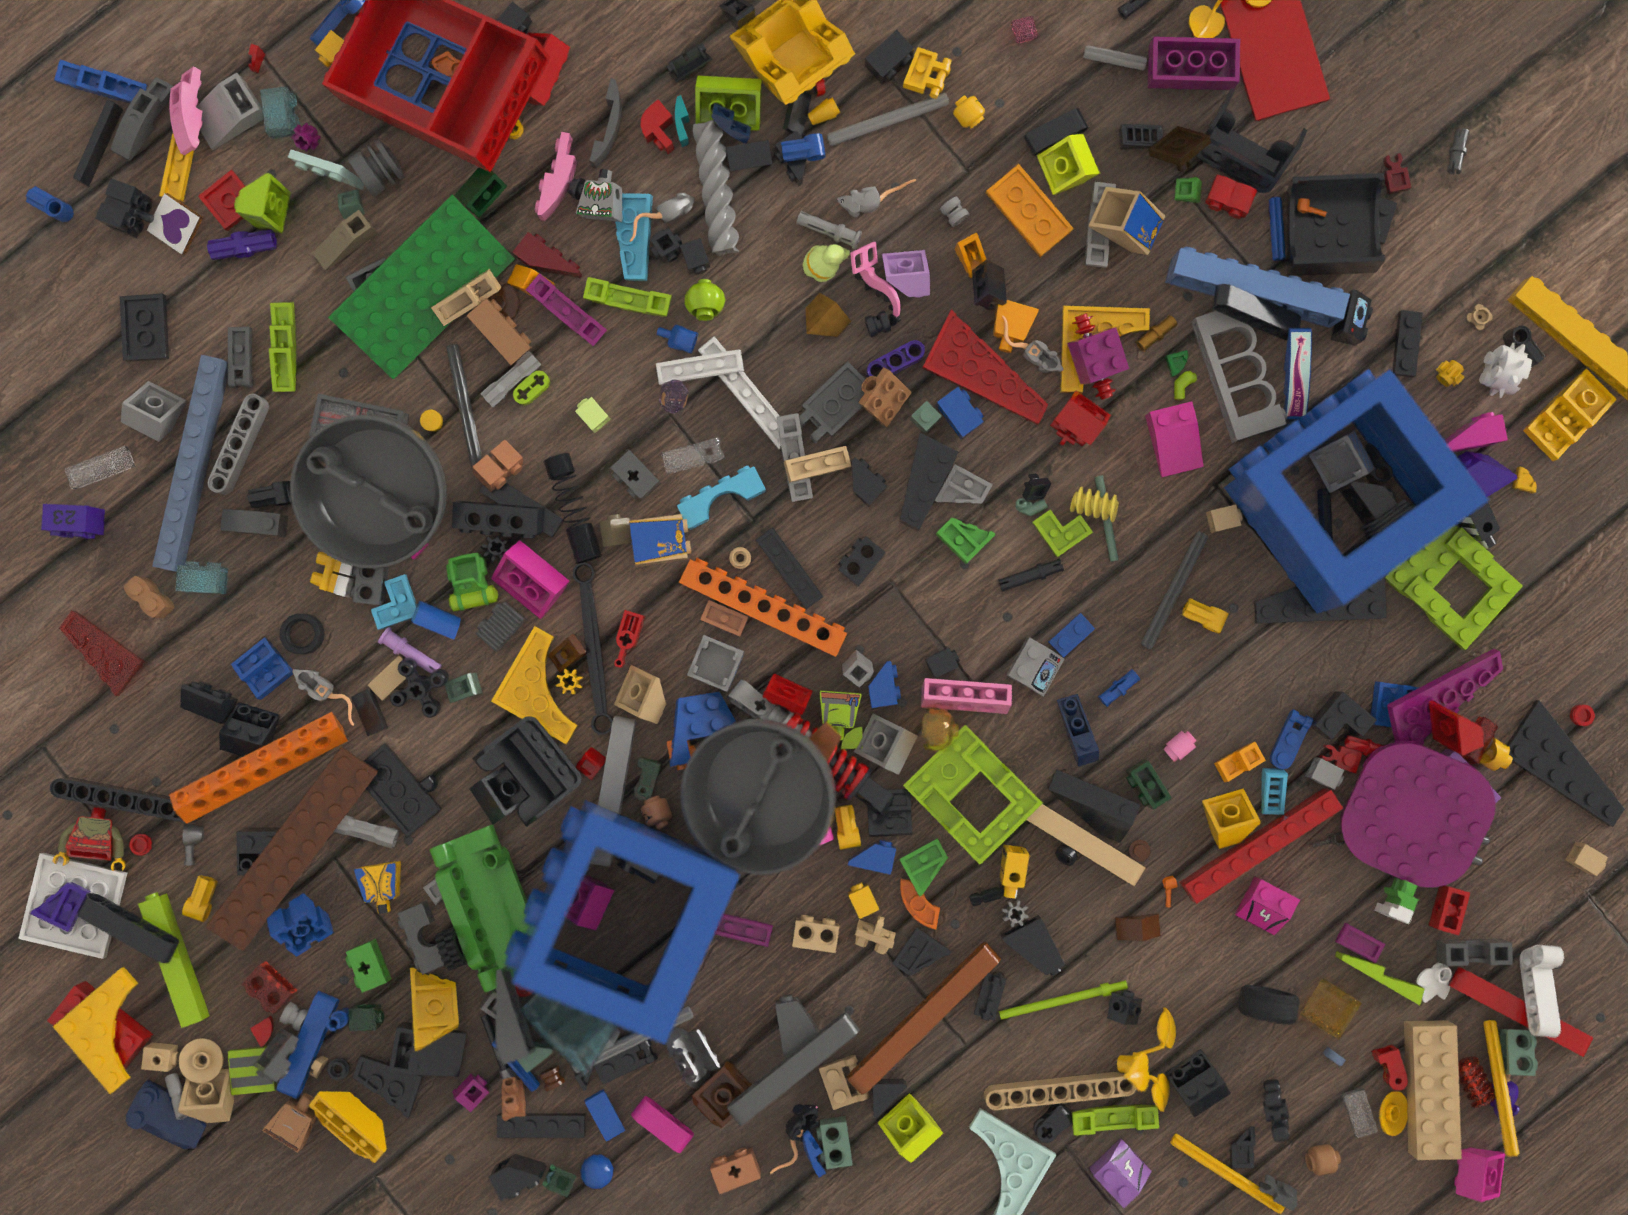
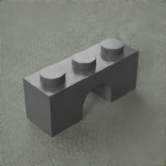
M426 900L399 912L398 924L402 930H405L407 935L406 944L410 950H413L416 968L421 970L422 974L444 966L436 944L426 942L422 935L424 926L435 921L428 901Z
M1502 938L1436 940L1437 962L1445 966H1469L1470 962L1486 963L1489 965H1513L1512 942Z

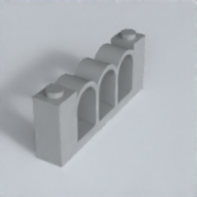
M1217 311L1192 320L1191 324L1231 442L1235 443L1286 425L1287 415L1280 404L1275 405L1276 392L1273 386L1267 381L1262 380L1267 370L1266 362L1258 353L1252 352L1257 342L1256 333L1253 328ZM1230 331L1242 333L1247 340L1246 350L1219 360L1212 337ZM1242 359L1251 361L1256 367L1255 379L1228 388L1221 366ZM1248 388H1258L1263 391L1266 396L1265 407L1262 410L1238 417L1231 394Z

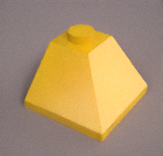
M1244 788L1202 800L1211 834L1219 849L1240 843L1260 824V819Z

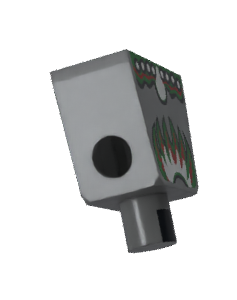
M599 169L598 181H585L576 210L577 215L585 219L622 222V188L616 183L611 182L612 171Z

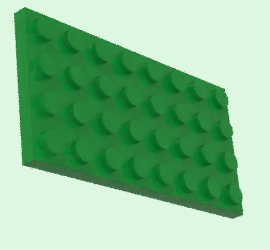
M452 194L328 318L394 380L450 324L448 323L443 326L431 307L488 269L496 278L515 258Z

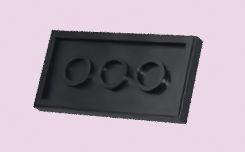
M386 743L364 760L365 763L378 771L366 790L407 838L442 809L434 798L420 787L416 777Z

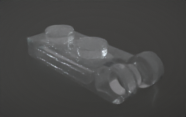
M720 437L662 452L667 475L725 459L724 452H721ZM711 448L713 454L707 456L705 449Z

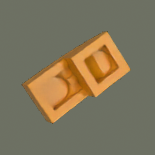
M1252 742L1218 760L1214 765L1223 781L1229 782L1266 760L1257 743Z

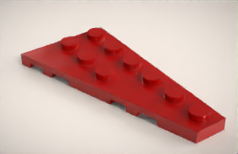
M951 309L922 368L1038 425L1048 404L1015 371L1006 365L1005 361Z

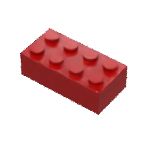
M86 981L75 985L47 1021L53 1026L56 1025L96 989ZM119 1007L115 1018L114 1049L115 1053H118L124 1069H127L152 1037L153 1033Z

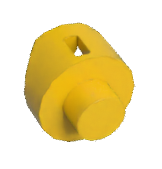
M1492 737L1491 746L1477 756V761L1492 771H1496L1500 767L1506 769L1513 760V757L1509 755L1510 747Z

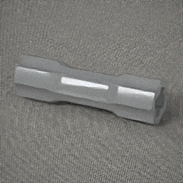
M528 351L516 362L513 368L498 381L490 384L480 394L494 408L506 397L513 387L536 371L541 364Z
M348 815L343 818L333 831L372 841L389 848L395 847L399 836V830L361 821Z

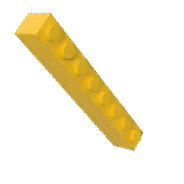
M1531 276L1523 280L1507 301L1628 401L1627 352L1613 344L1609 336L1595 329L1591 321L1583 319L1577 314L1578 312L1574 307L1565 304L1557 293L1547 289L1540 279Z

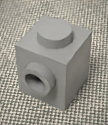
M857 650L842 664L843 675L859 688L874 673L872 662Z

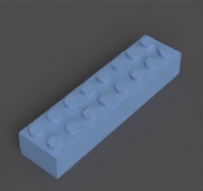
M1192 247L1180 248L1171 258L1165 283L1212 296L1215 294V287L1217 285L1229 284L1299 314L1303 321L1329 328L1344 319L1350 294L1344 293V290L1341 288L1331 287L1330 289L1322 287L1323 284L1311 281L1308 283L1301 281L1302 279L1297 276H1282L1280 272L1275 270H1260V267L1257 265L1238 264V261L1235 259L1226 258L1224 260L1217 258V255L1213 253H1198Z

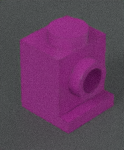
M471 1073L457 1089L452 1091L453 1096L463 1107L472 1112L489 1093L486 1086L488 1082L481 1075L478 1074L475 1077ZM473 1085L475 1086L472 1091H468Z

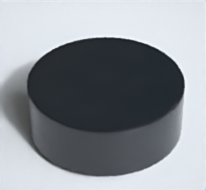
M1062 844L1055 851L1057 859L1067 866H1072L1078 859L1077 853L1067 845Z

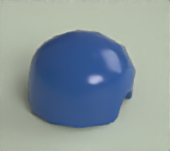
M594 1154L586 1158L580 1170L582 1181L587 1187L592 1189H602L612 1180L614 1172L609 1158L602 1154Z

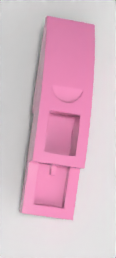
M194 66L182 74L181 82L172 87L170 91V120L176 144L182 155H186L198 147L199 130L203 124L201 120L203 111L196 108L198 103L197 92L201 86V70Z
M561 132L560 139L557 138L555 144L557 157L556 160L553 159L551 172L554 174L545 172L544 179H541L539 183L541 197L540 200L536 201L535 212L540 220L543 221L560 205L575 174L577 160L575 156L570 155L573 141L570 133Z

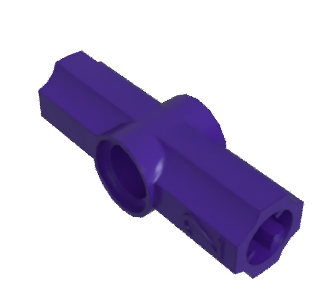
M272 229L253 233L246 231L234 232L230 235L231 237L209 240L207 244V250L212 260L229 257L247 258L253 256L256 252L277 249V239Z

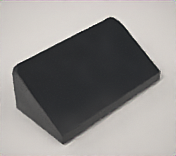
M371 688L351 697L367 736L388 728Z

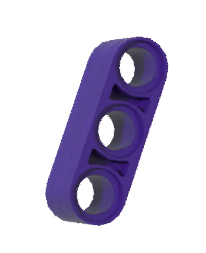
M913 340L872 361L867 367V378L873 376L870 372L873 367H879L881 370L884 367L895 375L918 363L923 358L925 352L924 345L920 341ZM912 347L918 348L920 355L916 357L911 356L909 349ZM893 357H898L901 360V365L897 367L892 366L889 360Z

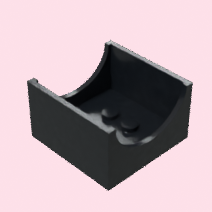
M1384 173L1292 177L1286 191L1287 276L1376 273L1385 262V254L1381 250L1379 234L1380 196ZM1298 199H1309V207L1326 211V217L1309 212L1300 213L1297 209Z

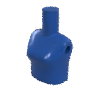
M677 324L674 325L671 331L661 327L657 330L658 336L668 339V347L692 354L698 338V332L691 331Z

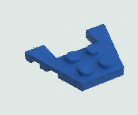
M720 692L683 697L676 700L675 730L671 746L673 749L670 767L688 764L691 757L687 741L709 737L722 727L736 722Z

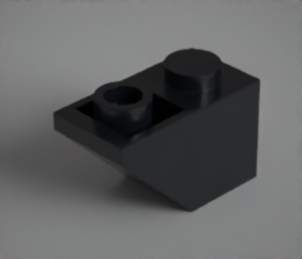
M795 131L775 144L776 152L774 155L780 164H785L788 169L786 174L792 182L796 181L798 186L803 184L807 159L784 162L781 142L802 139L798 131Z
M854 457L852 460L853 493L870 507L887 488L884 484L886 480L879 473L874 475L869 470L870 465L862 458L858 460Z

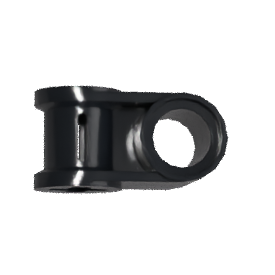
M1367 443L1365 450L1375 469L1365 475L1370 483L1380 485L1390 480L1393 470L1381 456L1378 449L1371 443ZM1377 469H1380L1383 472V479L1377 477Z
M1064 1103L1052 1104L1034 1123L1035 1134L1042 1142H1052L1072 1124V1112ZM1043 1127L1048 1129L1046 1134L1041 1130Z

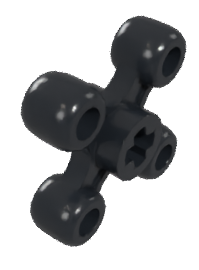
M404 658L398 664V672L407 678L408 686L407 688L394 690L390 695V702L392 705L400 707L406 704L410 698L419 700L422 704L424 716L429 718L435 717L440 712L441 705L438 700L432 698L431 689L433 687H443L449 680L448 672L444 669H436L430 677L419 675L416 661L412 658Z
M1266 1080L1263 1082L1265 1101L1263 1106L1267 1122L1272 1121L1271 1131L1274 1142H1285L1290 1139L1288 1131V1119L1290 1117L1286 1099H1281L1280 1095L1282 1093L1279 1080Z

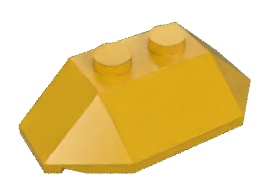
M320 1091L309 1104L320 1123L355 1154L376 1163L387 1150L383 1121L350 1092Z

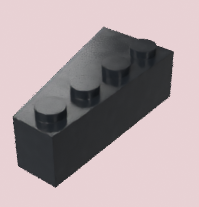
M922 433L918 436L899 519L900 523L916 531L920 530L959 453Z

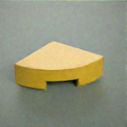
M1517 467V479L1514 480L1512 488L1536 493V482H1534L1529 471L1523 467Z

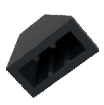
M1039 915L1024 922L1023 926L1018 925L1000 935L1007 945L1045 975H1055L1062 971L1061 967L1065 966Z

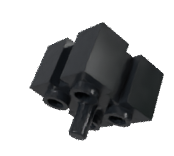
M111 178L105 192L107 197L104 203L101 202L95 219L115 231L137 238L144 228V222L141 220L152 223L154 220V215L149 214L152 207V198L134 186Z

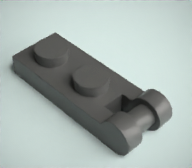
M228 327L229 388H238V386L252 388L254 383L252 377V328ZM237 371H243V377H237Z

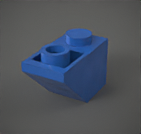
M891 661L885 662L868 685L871 708L898 704L897 699H901L899 686L895 687L894 678L898 677L896 665H892Z

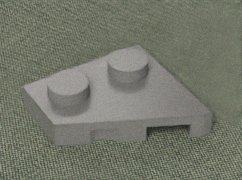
M954 464L935 501L982 504L993 484Z

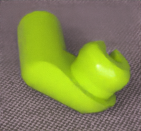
M1185 371L1175 380L1174 400H1185V388L1196 382V373Z

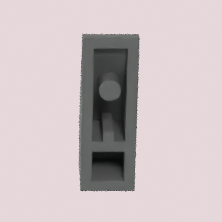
M223 509L220 530L286 537L288 516L268 512Z

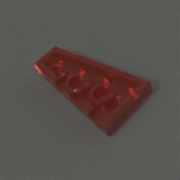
M72 610L59 627L73 646L83 654L87 663L92 665L98 672V676L102 681L108 684L115 696H120L144 663L143 659L77 611Z

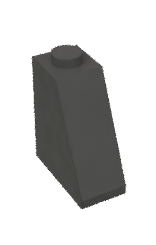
M791 994L782 995L775 1002L784 1057L792 1054L820 1031L798 997H792Z

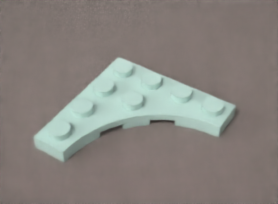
M979 1108L969 1128L978 1134L991 1148L997 1159L1001 1175V1192L993 1215H1022L1053 1162L1056 1153L982 1108Z

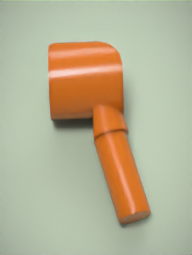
M1298 199L1297 209L1300 213L1309 212L1326 217V211L1309 207V199Z
M1168 876L1162 880L1166 893L1165 907L1168 908L1171 907V889L1178 887L1174 876Z

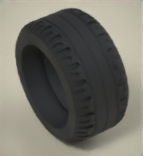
M1244 985L1241 988L1238 1010L1241 1014L1258 1020L1292 1025L1297 1021L1300 1000L1296 995L1286 991L1258 985Z

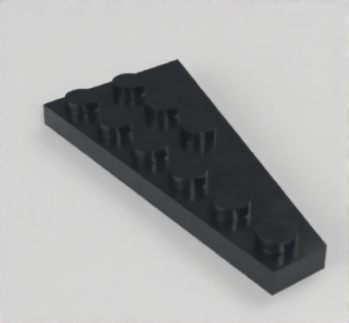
M1535 700L1507 743V746L1510 747L1509 755L1513 757L1512 762L1606 825L1613 827L1625 808L1540 700Z

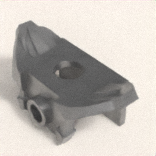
M672 1028L667 1039L668 1056L673 1058L677 1068L683 1075L681 1080L697 1090L710 1077V1071L721 1068L718 1063V1057L711 1051L707 1044L706 1036L699 1029L687 1032L682 1028ZM687 1052H689V1053H691V1054L693 1055V1057H694L693 1063H692L691 1060L689 1059V1057H688V1055H687Z

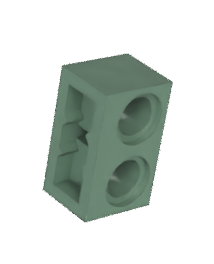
M1499 1029L1505 1074L1536 1076L1538 1062L1535 1058L1536 1037L1530 1033V1030ZM1517 1036H1520L1522 1041L1520 1046L1516 1044ZM1519 1058L1522 1060L1521 1069L1517 1067V1060Z
M846 1116L821 1119L820 1127H816L818 1141L822 1140L823 1149H821L822 1153L820 1154L821 1163H826V1169L852 1166ZM829 1128H836L838 1133L835 1136H830L826 1131ZM832 1150H839L842 1154L834 1158L830 1155Z

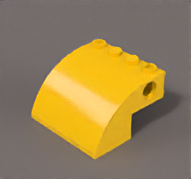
M778 0L729 36L755 75L762 79L765 87L785 105L796 101L800 94L811 90L815 83L822 78L829 77L833 70L840 65L848 63L850 58L855 55L845 33L826 20L817 0Z

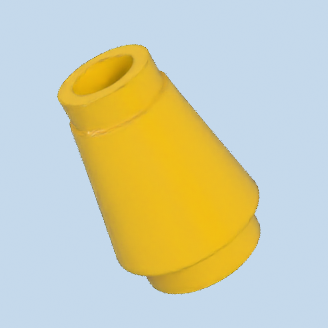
M832 97L823 100L807 115L812 124L815 125L836 118V115L841 112Z

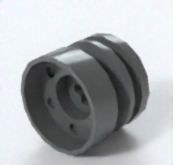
M379 138L374 140L379 149L375 152L370 144L367 145L370 153L369 157H366L360 150L348 157L351 166L373 197L386 190L383 179L386 178L392 185L396 184L391 174L395 173L400 180L405 178L399 161L390 148L382 143Z

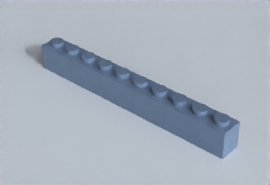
M201 355L152 567L176 572L184 571L228 380V362L223 359Z

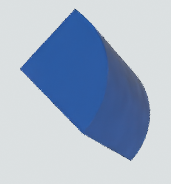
M419 601L411 621L414 624L454 640L461 618Z

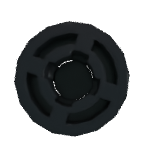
M886 311L879 312L877 316L869 315L864 317L871 338L877 336L880 332H891V325Z

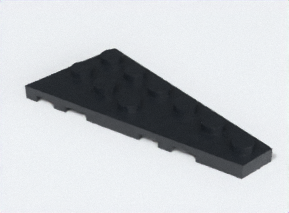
M1385 576L1346 604L1318 614L1298 587L1295 586L1254 602L1255 624L1387 618Z

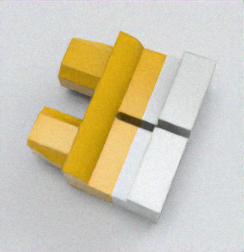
M318 552L316 563L325 565L323 574L313 572L310 583L319 586L321 590L350 598L355 579L339 575L337 572L354 576V566L339 562L324 552Z

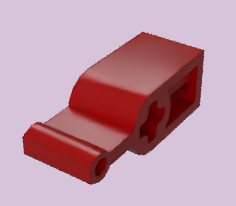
M627 610L624 611L616 637L617 645L621 648L618 659L614 662L616 667H624L627 650L633 649L637 645L646 616ZM630 634L629 638L632 639V643H627L625 646L622 637H627Z

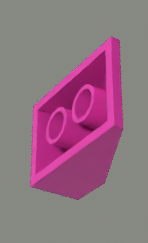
M1192 401L1151 411L1145 415L1161 478L1204 467L1198 422Z
M1494 412L1473 417L1471 418L1472 422L1464 424L1444 441L1453 453L1507 441L1503 414L1494 416Z

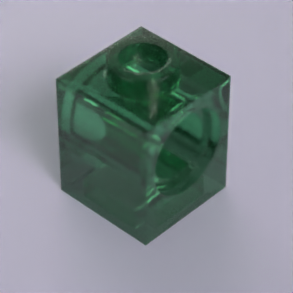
M381 1004L354 1005L349 1009V1031L377 1030L384 1022V1011L381 1010Z

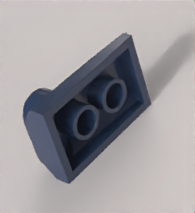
M151 1080L145 1081L126 1114L125 1121L132 1129H142L182 1149H195L207 1126L206 1123L189 1116L177 1120L168 1089Z

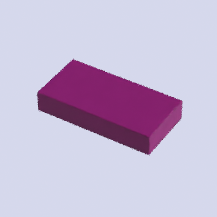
M1344 923L1335 940L1338 944L1374 963L1377 962L1386 945L1347 923Z

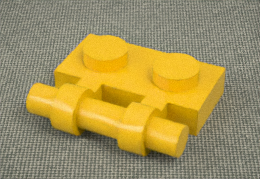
M917 47L904 80L903 88L924 94L925 88L928 87L931 88L930 97L937 99L945 86L943 83L945 77L950 73L951 59L944 58L942 63L936 61L938 53ZM932 71L938 73L936 79L930 77Z

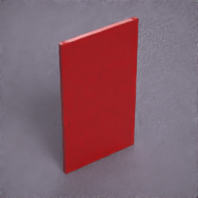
M1245 0L1221 1L1220 7L1225 18L1229 36L1231 39H1240V73L1255 121L1330 100L1301 0H1272L1263 7L1251 6Z

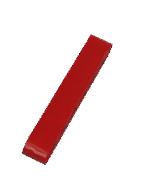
M1459 966L1457 967L1448 986L1529 1028L1524 1000ZM1560 1020V1034L1557 1037L1546 1038L1584 1057L1593 1037Z

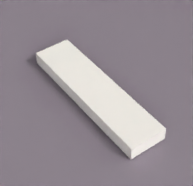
M740 349L656 363L659 385L744 371Z

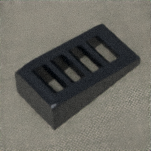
M1121 124L1119 128L1120 150L1150 148L1157 143L1153 142V132L1157 131V142L1163 138V126ZM1136 132H1140V141H1137ZM1145 132H1148L1149 141H1145ZM1128 133H1132V141H1129Z

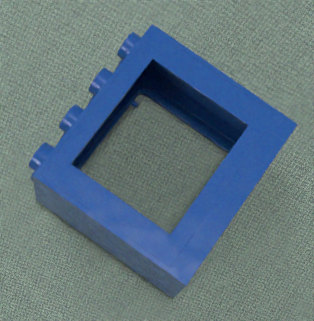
M1368 369L1299 420H1296L1263 444L1270 455H1268L1262 445L1228 469L1235 480L1224 487L1247 518L1248 524L1255 529L1287 572L1288 578L1295 583L1317 614L1346 604L1489 501L1390 369L1377 379ZM1352 422L1366 442L1374 445L1385 461L1391 466L1393 478L1416 508L1344 558L1280 472Z
M585 800L581 810L570 806L563 820L560 831L563 832L561 838L567 840L562 851L554 847L551 848L542 868L544 873L542 880L548 882L544 892L535 888L532 890L523 912L526 914L524 923L529 924L526 933L515 929L505 951V955H507L505 965L512 968L513 984L666 1044L740 875L736 870L712 858L703 849ZM596 847L692 886L663 955L648 985L552 947ZM555 960H559L561 962L566 963V968L564 967V965L556 963ZM618 985L628 988L629 992L627 993L626 990L617 988Z

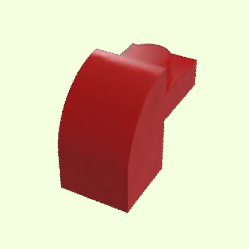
M659 99L644 111L641 118V130L647 144L653 140V143L660 151L664 149L669 154L674 150L673 142L663 131L674 121L670 112Z

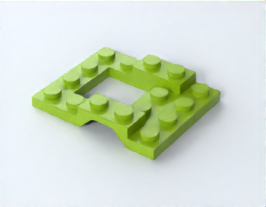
M1456 525L1385 575L1387 583L1397 592L1417 604L1426 613L1429 620L1462 650H1466L1523 587L1522 584L1493 559L1494 556L1462 527L1458 528ZM1458 560L1489 587L1463 618L1450 607L1451 604L1433 589Z
M966 725L903 785L980 865L1043 804ZM980 772L1011 802L981 833L950 803Z

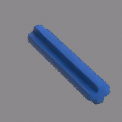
M1272 197L1269 199L1272 258L1274 261H1282L1286 257L1281 197Z
M496 1039L492 1042L494 1048L497 1047ZM517 1060L507 1063L531 1092L540 1086L539 1081L530 1071L527 1073Z

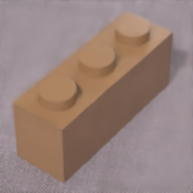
M485 298L467 317L508 363L514 365L524 354L532 349L529 345L532 341L524 332L519 334L515 329L517 324L509 316L506 318L500 312L502 310L501 306L494 299L490 301Z

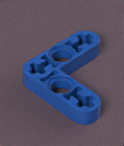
M340 0L309 39L318 46L330 30L333 31L347 14H355L366 0Z

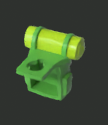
M471 553L448 559V564L446 565L447 577L454 588V593L450 594L449 606L453 612L498 602L499 595L494 585L488 586L486 581L488 570L486 561L481 554Z

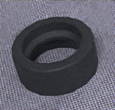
M294 614L282 623L279 638L282 645L288 651L294 654H310L322 645L325 630L322 623L316 617L310 614ZM300 621L310 623L314 629V639L305 647L295 645L290 639L292 626Z

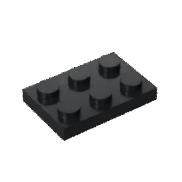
M166 295L119 296L123 361L169 359Z

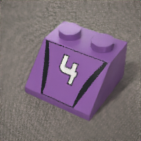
M1121 1138L1090 1167L1093 1176L1123 1208L1141 1192L1152 1172Z

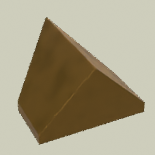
M819 293L805 308L807 334L838 337L851 323V320L840 306L822 293Z

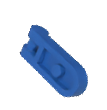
M1294 709L1290 711L1270 754L1272 766L1283 770L1292 765L1303 739L1312 725V717L1307 715L1304 717L1299 714V711ZM1295 722L1301 724L1298 730L1293 728Z

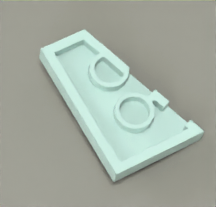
M290 150L288 158L294 161V166L301 170L307 171V169H310L317 175L328 176L335 181L346 183L361 190L364 188L361 179L342 165L295 150Z

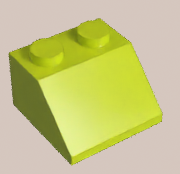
M1084 134L1069 135L1037 155L1053 195L1081 185L1100 174Z
M910 1093L878 1122L898 1153L911 1163L943 1134V1131L934 1119Z

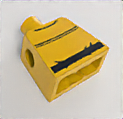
M1003 844L1000 882L1005 886L1004 897L1016 898L1018 888H1024L1029 861V853L1025 847Z

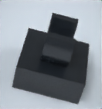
M1036 473L1029 474L1030 480L1024 483L1025 490L1022 496L1026 501L1045 498L1051 482L1048 478H1039V475Z

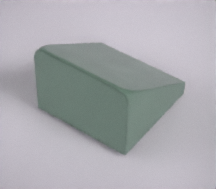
M358 189L337 195L339 210L344 219H347L358 210L365 214Z

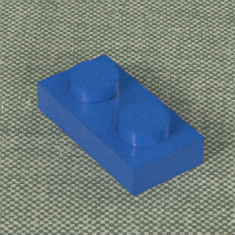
M1079 613L1051 638L1048 643L1064 658L1095 628Z

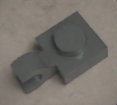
M1267 1174L1265 1175V1183L1259 1182V1190L1272 1195L1274 1202L1292 1211L1297 1207V1189L1279 1180L1275 1182L1274 1177Z

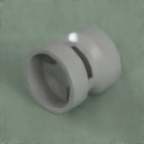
M957 196L947 201L940 208L942 214L947 215L949 218L948 222L952 227L960 224L969 216V212L962 208L960 205L961 201Z
M290 1002L284 1009L279 1022L285 1025L292 1024L293 1029L300 1032L308 1010H300L296 1004Z

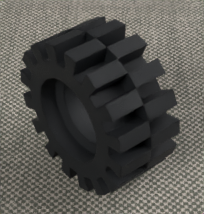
M454 927L437 933L435 938L436 946L439 949L438 953L441 955L444 966L448 970H453L466 965L467 961Z

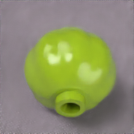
M700 279L697 284L692 285L686 292L684 304L689 313L698 320L709 321L722 311L725 305V295L717 285L711 283V280Z

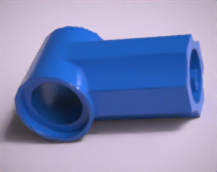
M809 134L803 139L781 142L784 162L802 159L817 161L826 157L822 134Z
M36 186L27 192L26 202L60 222H68L72 219L74 211L69 204Z

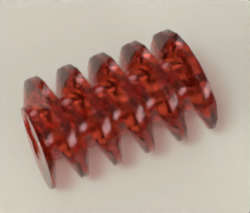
M1470 1056L1458 1061L1459 1076H1463L1459 1079V1084H1467L1463 1087V1091L1470 1092L1467 1095V1099L1474 1100L1471 1103V1107L1478 1108L1493 1102L1496 1095L1487 1074L1484 1073V1068L1479 1065V1059Z

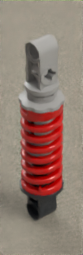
M740 680L727 697L730 702L754 719H766L784 723L795 728L808 738L818 730V728L809 730L810 722L807 720L803 722L799 713L785 712L781 705L769 703L767 699L762 697V694L744 680ZM761 704L763 706L762 709L757 711L755 709L756 706ZM837 744L827 760L834 781L838 780L835 791L840 792L843 789L841 793L844 794L843 797L847 802L855 796L870 810L881 816L893 801V794L869 778L873 770L871 767L866 766L864 763H859L854 768L857 761L855 756H850L845 760L847 756L846 749H841L836 753Z

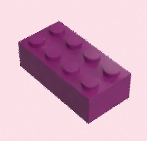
M1153 37L1149 44L1148 88L1230 90L1231 88L1234 89L1239 83L1240 39Z

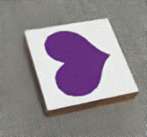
M164 193L154 214V220L149 224L147 231L180 254H186L204 217L169 193Z

